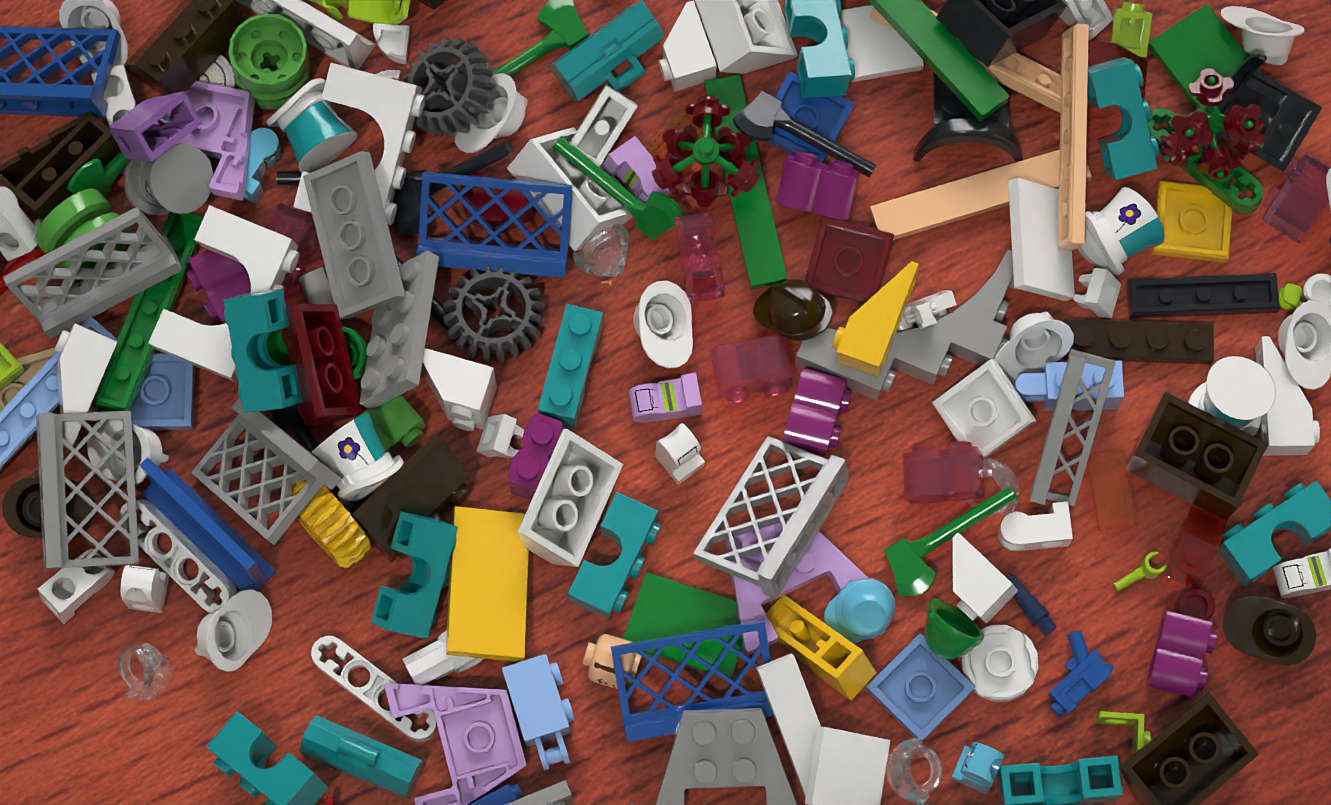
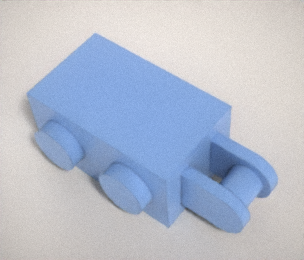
M1122 360L1116 361L1102 410L1118 409L1124 398ZM1067 362L1046 363L1042 373L1021 374L1017 378L1014 388L1023 402H1042L1043 411H1054ZM1085 363L1081 379L1087 389L1102 381L1105 368ZM1078 386L1076 395L1083 392L1080 386ZM1099 390L1091 394L1095 403ZM1085 397L1074 403L1072 410H1093Z
M543 654L502 667L526 747L536 745L544 771L550 769L549 765L564 761V764L570 763L562 736L570 734L568 723L575 721L569 699L561 700L557 686L562 685L563 680L557 662L549 664L547 655ZM554 738L557 739L558 746L547 750L543 749L542 742Z

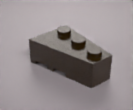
M90 112L49 133V138L30 149L26 146L18 150V156L0 165V187L10 189L16 196L18 204L36 220L39 219L41 223L54 208L75 194L70 192L67 187L78 169L96 158L101 161L104 167L121 151L110 132V128Z

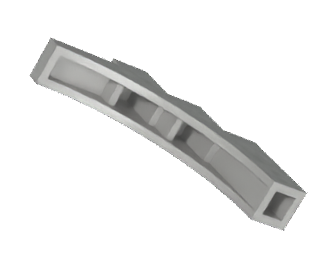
M1007 250L992 277L975 296L954 312L936 320L937 323L927 328L920 330L917 327L896 333L880 377L837 363V350L832 348L837 330L826 328L825 331L814 338L802 341L796 355L795 366L847 379L846 388L878 401L882 390L889 393L897 375V372L892 370V368L934 385L937 376L945 377L950 367L953 356L947 353L982 366L990 359H995L996 354L1009 341L1003 338L1007 326L1000 323L1010 303L1003 300L1008 288L1016 290L1014 288L1012 251Z

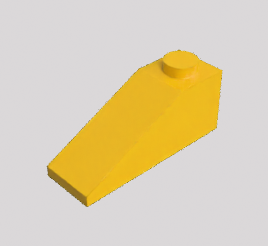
M911 261L849 317L846 328H838L832 348L837 350V363L880 377L918 278V263Z
M786 595L781 596L766 613L778 636V641L824 682L850 701L877 673L862 649Z

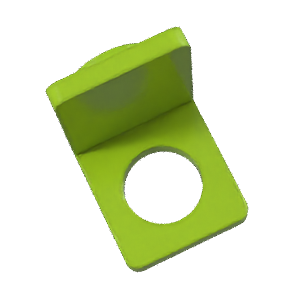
M349 0L347 16L369 23L398 25L408 17L410 0H402L400 10L401 0Z
M1100 711L1095 717L1096 724L1133 726L1132 755L1150 741V732L1144 731V714Z

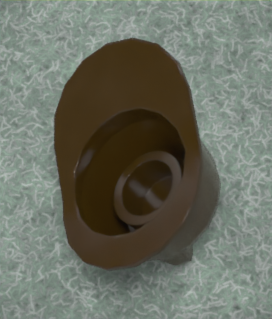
M788 280L781 284H775L763 292L754 304L753 314L759 324L785 338L808 340L826 330L831 322L832 309L829 301L819 294L810 283L803 280Z
M39 477L23 478L14 483L5 493L2 503L3 517L8 526L17 534L29 538L42 539ZM69 480L76 487L80 484V482ZM65 484V499H66V498L70 495V493L73 491V490H71L66 484ZM83 486L80 490L95 503L89 489ZM77 494L66 504V515L78 525L93 510ZM95 514L82 527L84 531H87L92 525ZM67 523L68 537L75 530L69 523ZM78 532L72 539L80 536L81 534Z
M1251 595L1238 599L1230 605L1224 615L1223 630L1226 639L1235 649L1244 654L1274 664L1290 666L1299 664L1308 658L1315 647L1317 634L1314 623L1305 612L1292 605L1267 597Z

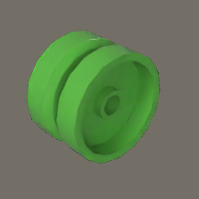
M89 188L72 195L54 208L38 227L34 241L46 255L120 216V214L111 212L112 207L98 189ZM129 226L123 229L121 233H133ZM96 243L89 247L88 250L102 251L106 243ZM116 244L113 251H124L128 244ZM62 261L56 264V267L69 268L72 261ZM83 261L80 268L94 269L97 262ZM74 279L73 283H76L81 279Z

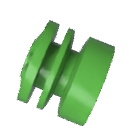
M260 14L250 17L236 28L230 39L229 57L237 89L249 91L255 99L254 106L261 109H279L303 86L310 82L311 68L303 32L292 20L279 14Z

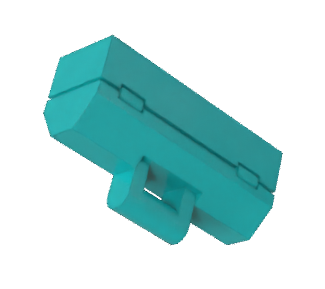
M641 0L633 3L549 65L548 68L560 84L563 83L561 86L575 102L581 100L604 82L620 93L645 74V70L636 58L665 36L656 19L653 20L654 16ZM623 61H626L629 68L615 78L611 70Z
M317 715L310 721L300 746V752L303 756L408 801L425 766L423 761Z

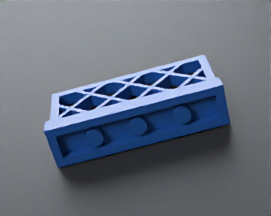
M0 26V39H7L9 41L8 44L0 49V61L14 51L21 57L20 60L4 71L0 67V114L80 117L90 112L96 118H104L108 105L104 101L103 96L121 38L119 32L109 29ZM32 39L42 42L40 46L25 56L19 49ZM65 40L75 42L76 45L59 57L52 50ZM98 41L106 42L105 49L91 58L86 50ZM49 52L54 60L36 72L31 64ZM83 53L88 61L70 73L65 64ZM26 67L33 73L32 76L22 83H12L10 81L13 76ZM60 68L67 75L56 84H45L43 81ZM93 69L97 71L94 85H79L77 83L79 79Z
M423 172L419 241L416 256L428 250L439 256L438 267L472 269L473 267L476 270L485 271L484 269L488 264L491 271L498 272L499 267L502 265L504 273H511L517 268V274L565 278L569 258L568 246L573 185ZM430 183L446 184L455 195L442 206H439L430 196ZM456 185H464V187L459 190ZM473 186L483 187L492 197L478 210L464 195ZM493 188H498L502 190L496 193ZM510 190H520L529 200L516 213L501 198ZM531 192H540L535 197L531 194ZM547 193L564 194L563 208L553 216L539 203V200ZM457 199L472 213L459 226L444 211ZM495 202L509 216L496 229L482 216V213ZM429 205L435 210L430 216ZM532 206L546 219V222L534 232H531L518 218ZM438 215L452 229L444 238L427 237L428 223ZM561 216L562 227L556 222V220ZM475 219L489 233L480 242L471 241L462 231ZM512 222L526 236L518 245L507 244L499 235ZM551 225L561 236L560 249L545 248L536 237ZM455 235H457L461 240H456L452 238ZM494 238L497 243H489V241ZM531 241L534 246H526V245Z
M148 457L139 465L151 483L142 492L143 496L207 556L240 591L252 589L258 592L277 573L260 554L170 467L163 472Z
M764 620L610 646L627 742L676 734L683 710L762 708L765 718L774 716L764 689L749 691L739 684L751 666L755 668L761 666L755 662L760 654L763 665L771 662ZM757 631L759 646L751 657H748L733 646L742 633ZM733 635L728 642L721 638ZM714 639L724 646L713 664H710L695 653L703 640ZM694 642L690 649L683 645L685 643ZM673 645L686 653L674 671L657 660L665 647ZM656 649L652 656L645 652V650ZM729 650L747 662L734 680L717 668ZM637 652L648 661L635 678L622 669L620 655ZM691 657L708 668V671L697 686H694L679 675ZM652 664L670 675L658 693L641 682ZM713 673L731 684L722 697L712 698L701 691ZM624 677L632 682L627 690ZM675 679L692 690V693L683 704L674 705L663 697ZM637 686L654 697L646 710L630 713L628 698ZM736 688L743 692L731 695ZM697 695L705 699L700 701H694ZM659 701L666 706L655 708Z

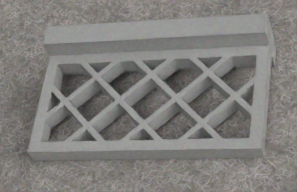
M137 206L9 273L3 278L6 286L40 321L43 332L52 339L60 335L63 330L71 329L74 324L79 325L90 316L94 317L182 271L171 241L166 235L164 237L161 236ZM135 223L139 224L136 233H121L123 229ZM96 243H106L102 251L88 250L89 247ZM116 244H130L127 251H113ZM141 244L146 245L143 248L139 249ZM62 261H72L69 268H54L56 264ZM83 261L97 262L94 269L80 268ZM30 278H39L36 285H20V283ZM49 279H64L61 286H46ZM74 279H81L73 284Z
M238 398L231 408L239 415L191 473L265 539L275 545L324 484L332 490L341 478L261 411L244 413L242 401ZM246 429L245 443L234 446L237 437ZM265 448L264 460L253 463L254 451ZM243 455L242 466L232 469L233 458ZM222 461L220 473L208 477L207 474L215 464ZM284 464L283 476L272 479L273 467ZM262 471L261 483L250 486L252 474ZM240 478L239 490L229 492L230 481ZM304 480L308 481L297 495L292 496L294 483ZM282 487L281 499L270 503L271 490ZM260 494L258 507L248 509L249 497ZM279 511V518L268 530V514Z
M131 411L65 414L38 413L36 416L44 570L139 564ZM107 420H123V437L114 447L96 432ZM85 421L100 422L94 428H92ZM62 422H78L89 434L76 448H73L62 438ZM92 435L109 450L96 466L78 452ZM123 442L124 456L117 450ZM63 446L71 452L65 460H63ZM112 454L125 464V475L116 485L98 470ZM73 456L91 470L77 487L64 476V466ZM94 474L111 488L97 505L80 490ZM125 480L126 494L121 489H119V487ZM65 484L73 490L66 499ZM114 492L127 502V513L118 523L101 509V506ZM75 494L93 508L79 525L66 515V504ZM96 512L113 526L112 530L100 543L82 529ZM127 519L129 533L121 527ZM67 523L75 529L68 537ZM118 530L129 540L130 556L114 557L102 546ZM79 532L95 548L85 559L69 560L68 542ZM99 550V551H100L103 555H105L107 558H92V557H93V556L97 553V551Z
M767 436L694 551L695 560L760 586L764 595L777 599L849 483L850 479L846 461L834 455H831L828 460ZM775 451L785 455L788 463L767 469L765 461L770 453ZM808 466L820 469L816 478L803 482L799 481L796 470ZM792 472L796 484L774 490L770 478ZM766 480L770 492L748 498L746 491L749 486ZM799 493L801 502L798 507L782 512L778 499ZM773 501L777 514L756 520L752 507ZM748 509L751 522L730 528L728 524L730 516L733 513ZM781 523L783 531L779 537L763 542L759 529ZM755 531L759 543L737 550L733 537ZM729 539L733 550L719 556L708 552L713 543ZM762 552L764 561L757 572L742 566L740 559Z

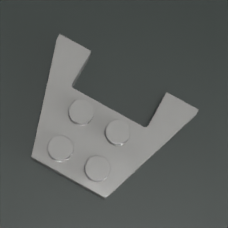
M762 708L683 710L655 805H684V791L691 788L764 786L766 788V805H797Z

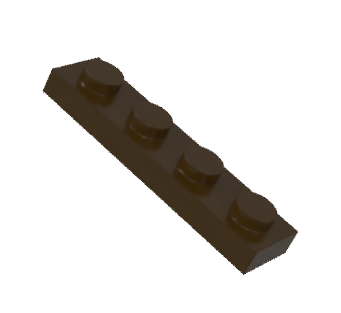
M1063 320V323L1069 325L1074 334V343L1071 349L1125 362L1212 364L1214 361V324ZM1070 351L1062 359L1068 360Z

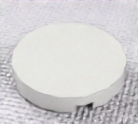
M990 625L981 629L984 634L981 644L961 657L962 674L976 687L974 692L979 697L992 702H1009L1022 696L1033 684L1038 671V653L1032 641L1025 634L1008 625Z

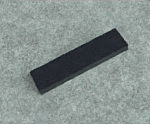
M1276 273L1128 279L1126 282L1129 319L1278 313L1280 310Z

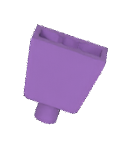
M183 91L142 101L110 126V132L127 159L153 162L201 125L202 122ZM170 117V121H166L162 118Z

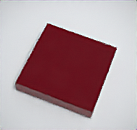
M822 216L805 282L810 283L819 293L865 304L880 290L894 234Z

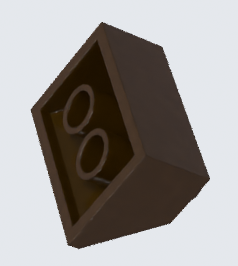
M183 0L132 55L124 67L126 71L162 96L183 91L185 93L230 44V39L236 28L245 20L232 0Z
M1164 392L1126 464L1125 470L1227 521L1239 507L1268 443Z
M436 434L353 513V516L369 538V541L392 563L397 557L403 559L407 556V554L391 549L400 511L443 521V513L452 504L458 506L472 492L470 487L473 485L472 478L444 441Z
M1207 693L1121 764L1119 768L1135 801L1139 805H1199L1259 754L1212 695Z

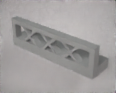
M1071 349L1031 488L1030 501L1045 505L1046 499L1056 502H1068V505L1075 506L1116 364L1115 360ZM1085 363L1105 368L1102 381L1087 389L1081 379ZM1078 386H1080L1083 392L1076 395ZM1099 390L1095 403L1091 394ZM1086 397L1093 408V414L1091 418L1077 425L1071 415L1074 403ZM1069 421L1072 428L1066 431ZM1089 426L1085 438L1080 430ZM1076 433L1083 445L1082 452L1066 460L1060 450L1062 442L1065 438ZM1058 457H1059V459L1061 460L1062 464L1056 466V463H1057V460H1058ZM1078 462L1076 473H1074L1070 466ZM1066 469L1073 481L1069 495L1049 489L1053 475Z

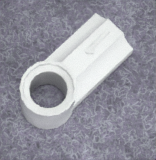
M446 630L438 637V641L402 660L415 685H429L453 671L455 673L465 671L480 663L483 658L446 655Z

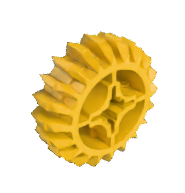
M304 480L294 483L292 496L297 495L308 481ZM324 484L296 517L316 543L341 567L348 568L353 563H357L371 548L369 538Z

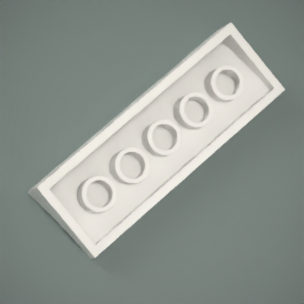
M234 0L258 15L279 14L292 20L303 32L308 45L349 68L359 70L376 45L374 42L303 0Z

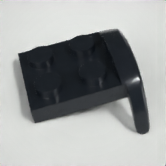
M1256 53L1244 60L1230 77L1234 81V88L1226 92L1225 100L1220 105H1217L1221 114L1226 115L1233 105H1240L1243 108H1247L1251 104L1259 106L1261 114L1258 117V121L1264 122L1260 132L1266 136L1263 141V148L1259 149L1254 156L1285 171L1322 107L1257 71L1265 63L1267 57L1261 53ZM1221 130L1219 133L1216 134V138L1217 136H1220L1225 140L1231 142L1227 138L1226 131ZM1210 144L1205 147L1202 146L1204 151L1211 149Z
M933 71V129L928 131L918 142L914 150L913 160L919 162L927 153L944 145L976 142L996 146L1009 153L1016 162L1022 161L1023 155L1020 143L1009 130L1008 102L980 122ZM997 82L1008 93L1007 86Z

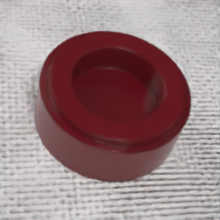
M1191 587L1184 590L1177 598L1175 612L1209 621L1215 612V601L1207 590L1200 587Z

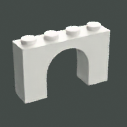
M330 63L321 99L365 111L377 121L382 130L384 153L378 167L374 171L387 224L392 225L397 211V204L393 203L396 189L401 190L406 177V168L402 167L405 153H411L415 143L416 132L411 131L415 116H421L425 105V96L421 95L422 87ZM302 171L293 207L312 212L303 176L310 172Z
M210 205L194 239L201 247L244 265L250 277V293L283 289L284 293V286H281L286 273L293 272L299 259V252L296 251L298 245L291 238ZM163 309L148 342L149 345L158 351L238 383L236 366L231 356L232 344L230 333L226 323L216 326L202 325Z

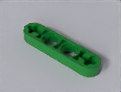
M1163 108L1151 111V121L1147 122L1150 136L1153 135L1155 137L1159 150L1162 148L1159 137L1161 135L1168 137L1172 132L1176 133V130L1171 127V120L1176 114ZM1155 123L1159 126L1166 123L1168 125L1167 131L1164 129L1158 132L1155 131ZM1196 145L1199 153L1188 158L1186 161L1188 166L1186 168L1177 163L1180 168L1201 185L1208 188L1217 198L1237 213H1253L1260 206L1263 196L1262 185L1242 167L1231 169L1232 173L1220 180L1211 179L1208 174L1197 172L1196 166L1202 163L1201 156L1205 152L1202 145ZM1233 178L1236 179L1235 186L1231 184ZM1239 192H1252L1251 199L1248 197L1243 200L1238 198Z

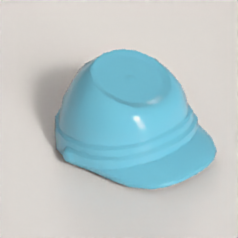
M874 578L850 580L841 589L839 594L828 603L824 612V621L826 625L853 644L872 639L884 634L886 628L892 622L896 611L895 599L889 588Z

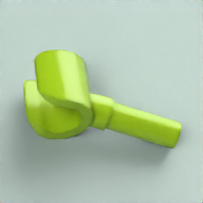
M308 0L323 6L334 20L343 19V15L338 10L339 7H348L346 0Z
M1290 283L1286 284L1285 288L1282 287L1279 293L1280 308L1288 311L1297 309L1304 303L1300 301L1303 289Z
M1155 551L1150 552L1140 562L1139 568L1113 583L1117 592L1144 577L1147 579L1157 578L1166 569L1167 565L1156 570L1150 567L1149 561L1154 559L1159 553Z

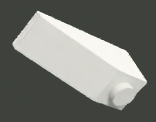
M77 324L73 325L70 332L62 331L54 351L60 353L57 360L60 414L88 412L117 341ZM62 422V438L73 447L81 425L78 422Z
M1262 336L1255 347L1256 363L1262 366L1271 376L1276 390L1272 408L1261 416V440L1268 443L1263 456L1308 455L1315 446V443L1319 442V422L1313 421L1312 407L1299 385L1289 375L1286 364L1270 336Z

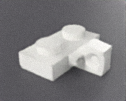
M943 290L908 303L897 333L913 328V323L915 322L920 330L935 325L937 323L936 319L948 315L947 308L957 305L953 292Z

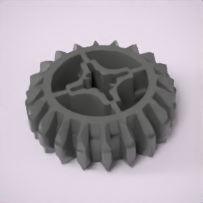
M442 38L440 45L436 42H429L428 52L417 50L419 60L417 62H408L412 70L410 74L402 75V77L409 84L422 87L421 95L425 96L423 112L420 117L415 116L414 119L418 128L438 137H442L444 134L448 137H455L457 131L468 133L469 123L480 125L478 116L480 113L489 114L487 107H485L486 103L495 100L490 90L498 86L496 81L491 78L496 71L489 64L490 59L488 56L481 52L479 47L474 44H469L457 38L453 41L449 38Z
M487 264L484 274L479 275L478 271L472 267L470 269L471 280L469 281L467 278L460 276L457 279L460 288L451 287L449 289V296L453 300L444 302V309L449 312L444 316V324L452 326L448 330V336L450 339L459 338L456 342V347L459 350L470 346L468 356L471 359H474L479 352H482L483 362L486 364L489 363L491 354L497 355V360L501 364L504 363V353L507 352L510 353L513 359H517L519 357L518 346L523 350L529 351L531 343L528 338L539 339L540 331L536 327L544 325V317L539 313L545 310L544 302L536 301L540 297V290L538 288L530 289L532 279L529 276L518 281L520 274H517V268L507 275L504 273L502 265L499 267L498 272H492ZM498 289L491 296L478 294L485 290ZM511 294L520 300L525 309L523 320L516 317V312L508 308ZM466 307L473 310V315L480 318L477 333L468 327L463 318ZM500 307L501 316L498 317L496 315V318H490L488 321V310H491L493 313V309ZM504 330L511 333L504 337L491 338L497 331Z

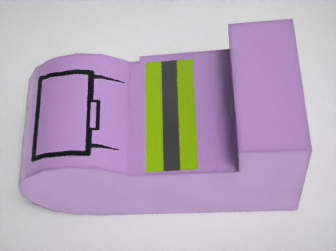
M636 136L608 154L600 167L612 178L617 176L628 190L633 193L632 195L647 203L652 191L666 196L670 193L668 187L662 190L654 182L652 170L656 168L655 162Z
M696 373L681 375V378L660 381L657 384H642L628 390L634 422L645 423L702 415V402Z

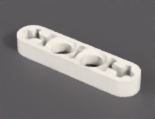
M143 499L136 500V511H142L140 519L143 522L137 524L138 545L204 610L210 613L219 610L237 593L233 582L151 502ZM127 503L119 511V521L127 513ZM127 519L121 527L129 533ZM152 525H157V526H156L155 528H153L152 530L148 527V526H152ZM162 532L169 535L172 541V548L168 553L160 551L157 545V538ZM188 558L194 560L198 565L199 571L195 579L188 578L184 573L183 565ZM203 582L207 585L199 588V585ZM220 587L222 592L219 596L223 601L215 602L213 600L215 592L212 589Z
M334 636L321 637L314 643L311 656L318 669L415 742L430 740L435 735L437 723L434 712L431 709L413 713L417 718L423 717L424 714L428 716L426 722L429 728L426 731L418 729L415 733L412 731L414 725L410 719L403 716L401 722H398L396 718L393 719L391 711L384 710L379 706V697L386 691L384 685L398 683ZM333 646H336L335 652L337 656L345 663L348 656L354 659L344 666L341 675L338 676L335 674L341 669L338 664L330 659L325 663L321 662L324 658L320 652L322 648L325 647L330 650ZM363 667L370 672L368 684L360 688L352 686L349 683L350 672L355 668Z

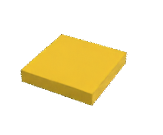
M1160 181L1157 192L1156 214L1163 226L1164 241L1161 245L1153 247L1152 254L1226 263L1229 258L1232 209L1203 185Z

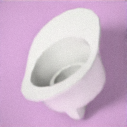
M64 0L59 10V21L62 28L117 30L121 38L112 67L121 64L125 65L128 60L129 47L120 27L121 16L113 2L110 0ZM70 41L72 46L76 45L74 41ZM98 41L86 51L92 58L105 49L106 42ZM83 53L78 55L83 64L88 61Z
M1231 6L1221 10V16L1225 21L1241 28L1242 44L1245 52L1250 56L1256 53L1265 55L1267 57L1265 63L1278 66L1285 64L1295 36L1305 33L1304 28L1300 25L1282 21L1255 9Z
M500 73L491 77L498 86L490 90L495 100L486 103L485 107H487L489 114L480 113L478 116L480 125L469 123L468 133L457 131L455 143L459 150L465 153L478 152L485 148L493 139L512 135L522 125L528 101L516 91V85L511 76Z
M656 281L649 285L641 295L640 303L635 308L633 316L634 328L640 336L644 351L651 360L665 368H678L686 363L692 354L691 304L686 293L677 284L669 281Z
M1314 300L1302 303L1294 310L1292 315H1289L1282 322L1278 330L1279 348L1285 355L1288 373L1295 383L1305 389L1314 390L1322 387L1328 381L1331 374V308L1321 301Z
M1046 311L1027 314L1013 324L1010 330V341L996 354L995 360L1014 387L1017 378L1021 374L1042 373L1046 363L1057 362L1066 355L1074 343V334L1069 325L1062 321L1054 320Z
M107 420L96 432L114 447L123 437V421ZM132 423L135 485L147 478L139 466L147 457L156 466L160 467L161 463L169 460V456L162 453L161 441L154 432ZM93 435L87 441L90 462L96 466L109 450ZM124 442L117 449L123 456ZM112 454L98 470L108 479L119 482L125 475V464Z
M252 589L242 590L233 595L219 610L209 613L201 620L197 629L195 653L199 656H205L220 670L226 672L237 670L262 645L269 635L272 625V610L268 600L260 592Z

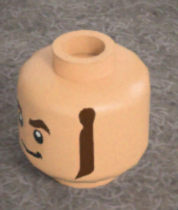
M608 634L601 635L596 644L589 642L582 665L589 666V679L593 682L618 689L610 646L633 642ZM636 652L620 655L622 669L635 677L641 655ZM624 677L625 685H626L627 682H628V683H632L631 681H629L628 679H626V678Z

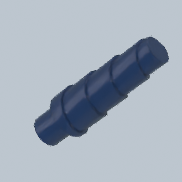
M1008 574L1006 578L1018 590L1013 598L1031 622L1032 627L1037 626L1045 636L1051 634L1057 626L1050 619L1048 610L1044 605L1040 604L1035 596L1014 575Z

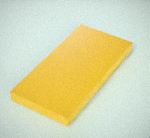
M454 507L452 525L457 526L458 529L456 532V546L450 555L446 655L514 662L524 660L529 550L524 547L517 532L525 514Z

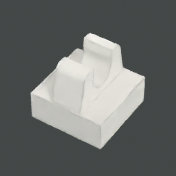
M1093 268L1092 274H1084L1079 277V282L1088 289L1085 295L1075 294L1074 301L1080 307L1093 311L1098 317L1112 318L1121 283L1108 269Z
M506 414L487 417L477 453L487 457L514 458L518 450L510 446L511 437L516 439L523 438L524 429L516 424L517 419Z

